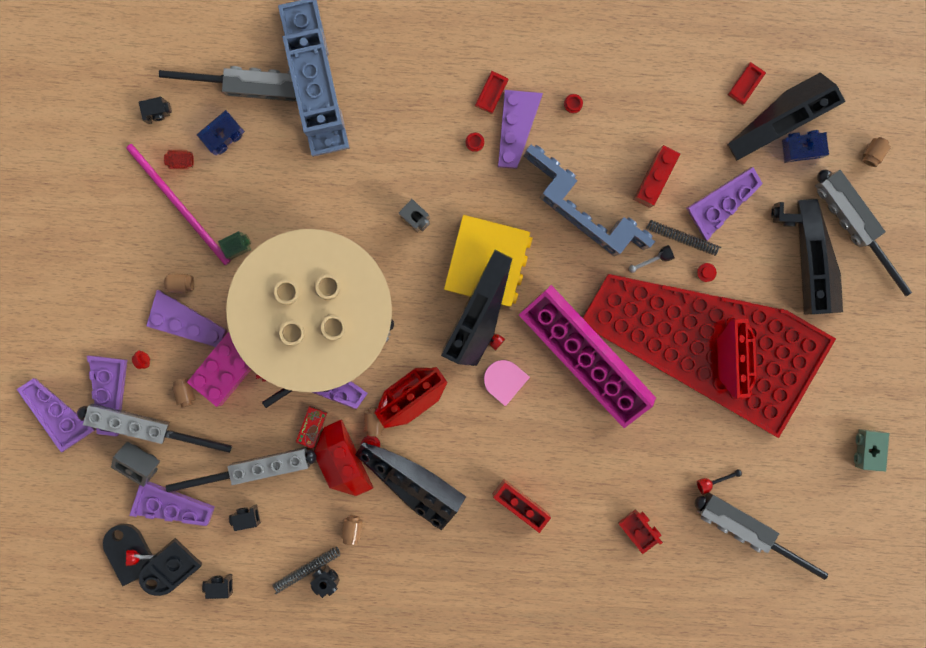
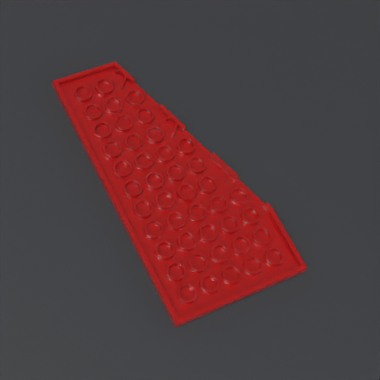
M607 274L582 317L599 336L777 438L781 436L836 340L833 336L788 310ZM733 319H748L755 335L757 377L751 390V397L734 398L718 378L717 339Z

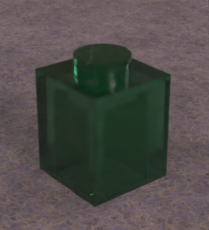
M240 231L218 241L226 259L232 260L251 250L249 246L251 241L248 235Z

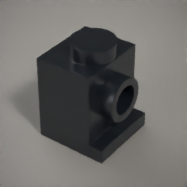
M162 97L139 101L142 120L147 124H153L152 120L162 121L172 113L170 103Z
M257 504L253 505L249 510L248 507L239 508L234 514L229 515V523L233 526L234 531L254 528L261 523Z
M228 574L226 578L220 575L212 576L208 581H203L202 592L205 593V599L229 598L233 593L232 574Z

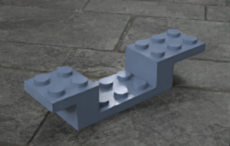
M299 0L278 5L285 34L282 38L303 132L308 137L311 155L314 157L350 149L329 65V52L317 0Z
M531 144L527 148L524 157L553 179L540 196L541 200L613 256L621 254L630 241L642 250L651 248L655 242L652 239L653 236L644 229L641 231L636 227L637 223L629 217L627 219L625 217L620 219L607 234V229L600 224L595 225L587 213L582 212L581 214L577 211V206L573 202L563 200L578 181L575 179L576 175L568 169L566 171L562 169L560 163L555 158H548L544 155L545 151L538 145L534 147Z

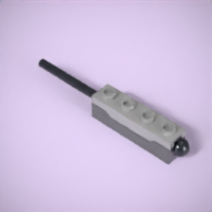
M230 66V69L224 68L223 75H209L159 70V78L223 83L222 92L226 96L297 102L290 71L286 74L274 69L262 72L258 68L242 70L241 67Z
M827 169L821 170L817 175L819 183L815 185L818 189V195L826 200L829 210L839 218L841 227L851 235L852 242L859 247L869 246L904 296L910 295L912 291L875 241L886 231L841 169L833 173Z
M93 403L89 406L80 407L77 411V417L81 421L84 420L83 425L147 441L163 444L166 437L230 453L232 448L231 445L168 430L170 422Z
M303 447L235 462L227 466V472L166 485V491L172 492L227 479L231 480V485L304 470L308 469L316 461L317 456L314 451Z
M710 492L705 497L699 496L695 499L694 504L698 509L697 512L702 515L701 519L711 524L713 521L718 524L717 528L726 534L728 531L735 534V539L742 543L745 541L751 543L750 547L759 553L762 550L769 553L770 549L823 580L827 579V572L777 544L775 541L780 533Z

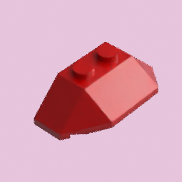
M733 319L717 339L718 378L734 398L751 397V390L757 377L755 335L748 319Z
M437 367L415 368L384 391L375 414L384 428L408 424L440 400L448 382Z
M342 419L325 426L314 452L329 488L354 496L373 489L374 487L362 461L355 455L357 452Z

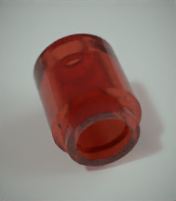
M168 150L167 154H164V164L169 169H189V167L194 166L193 152H188V150Z

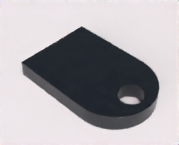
M123 523L112 527L104 536V552L122 587L139 579L140 570L149 559H140L137 564L126 566V550H136L140 555H152L141 532L135 526ZM116 530H120L123 533L121 540L115 537L114 533Z
M174 538L142 566L139 574V584L150 595H166L202 566V562ZM152 579L155 580L157 584L155 586H149L146 582Z

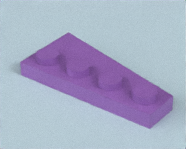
M505 90L498 167L517 169L543 93Z
M750 167L686 208L705 241H708L711 235L724 224V221L730 215H733L738 210L737 208L763 184L754 167Z
M156 291L147 327L214 347L224 338L226 329L203 317L191 308L186 307L164 292Z
M88 355L87 361L90 366L89 377L92 381L93 391L91 392L94 404L122 410L127 360ZM96 428L97 434L119 436L118 433Z
M33 378L17 389L60 452H64L96 430L93 427L83 425L84 420L81 421L75 411L37 379Z
M353 382L331 390L312 392L353 409H357L368 394Z
M148 482L144 487L139 485L129 516L136 517L138 515L149 519L160 518L165 519L164 521L172 522L176 520L187 524L207 526L215 506L176 491L167 492L165 487Z

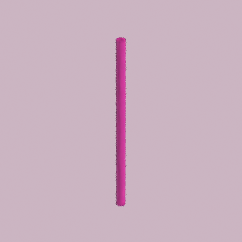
M133 144L126 147L128 152L224 265L230 263L231 260Z

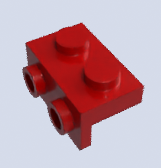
M635 509L618 524L639 551L644 554L657 543L659 545L663 543L660 540L662 535L655 526L653 528L649 526L648 522L650 520L643 511L639 513Z

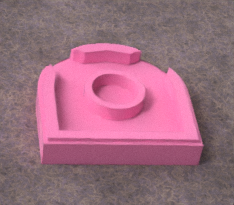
M499 360L492 363L485 371L484 383L488 392L506 406L530 377L514 363L507 360Z

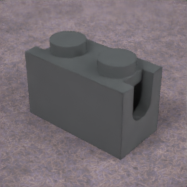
M413 199L399 212L400 217L416 232L419 230L423 232L430 224L429 214Z
M126 442L113 457L111 468L144 487L157 472L158 468L156 467L159 465L160 460L154 455L144 452L137 445Z

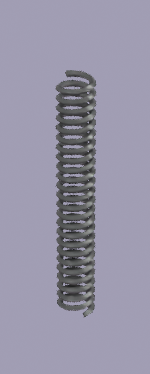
M653 220L647 226V229L650 226L649 231L652 229V232L654 230L655 233L658 231V234L661 232V235H666V238L669 236V239L671 237L672 240L675 238V241H680V243L683 242L686 245L689 243V246L692 244V247L700 249V251L703 249V252L706 250V253L714 254V256L717 255L719 248L721 249V246L701 240L695 236L693 237V235L690 236V234L687 235V233L667 227V225L665 226L661 223L659 224V222L656 223V221L653 222Z
M336 547L338 554L335 548H332L327 553L325 552L322 556L317 557V559L314 558L311 562L309 561V564L307 563L304 567L301 566L299 570L296 569L293 573L291 572V575L288 574L286 578L283 577L280 581L278 580L275 584L273 583V588L276 591L275 594L280 593L283 589L285 590L288 586L301 580V578L303 579L306 575L319 569V567L321 568L332 561V559L335 560L338 556L340 557L338 547Z

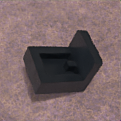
M784 202L775 203L771 209L773 223H783L784 227H795V224L801 223L803 220V214H784Z

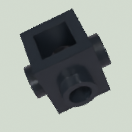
M328 565L324 569L319 568L312 574L313 579L310 584L312 585V591L316 595H320L322 598L327 594L331 596L338 589L336 586L340 581L339 576Z

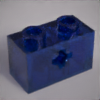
M225 110L196 135L211 153L221 155L228 149L227 146L240 140L245 131L234 117ZM221 131H223V134L225 135L223 138L220 134Z
M819 130L807 132V135H800V132L791 133L782 140L784 163L821 159L829 156L827 132L819 133Z

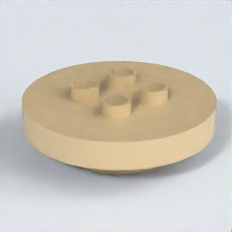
M300 229L285 232L268 239L245 258L230 285L226 313L232 342L243 361L256 374L266 381L287 390L322 392L351 382L367 370L376 360L389 334L392 304L390 291L381 269L363 248L350 239L333 232L317 229Z

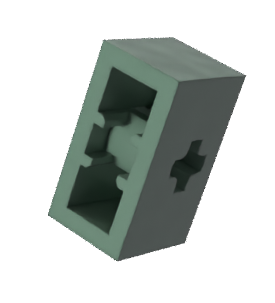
M859 429L856 435L857 453L854 455L855 467L862 470L886 472L890 433Z

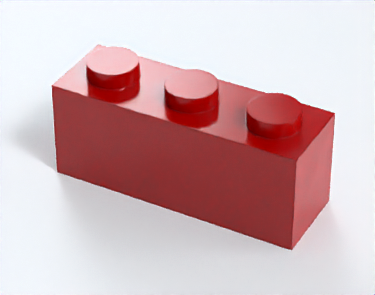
M665 145L660 147L633 200L648 208L655 206L681 153Z
M505 479L493 492V498L538 533L543 530L551 519L550 514Z

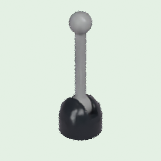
M669 245L664 246L660 249L658 256L636 266L631 265L629 271L634 273L636 269L659 259L665 262L675 259Z

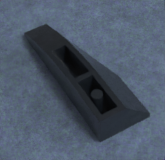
M820 72L785 91L727 145L737 161L846 101L837 84Z
M818 199L797 200L798 214H803V220L799 223L804 315L843 312L841 272Z
M496 249L494 250L443 347L442 357L460 365H478L495 332L512 262L511 257Z
M363 442L355 454L407 506L440 530L455 516L466 498L465 495L434 473L383 448Z

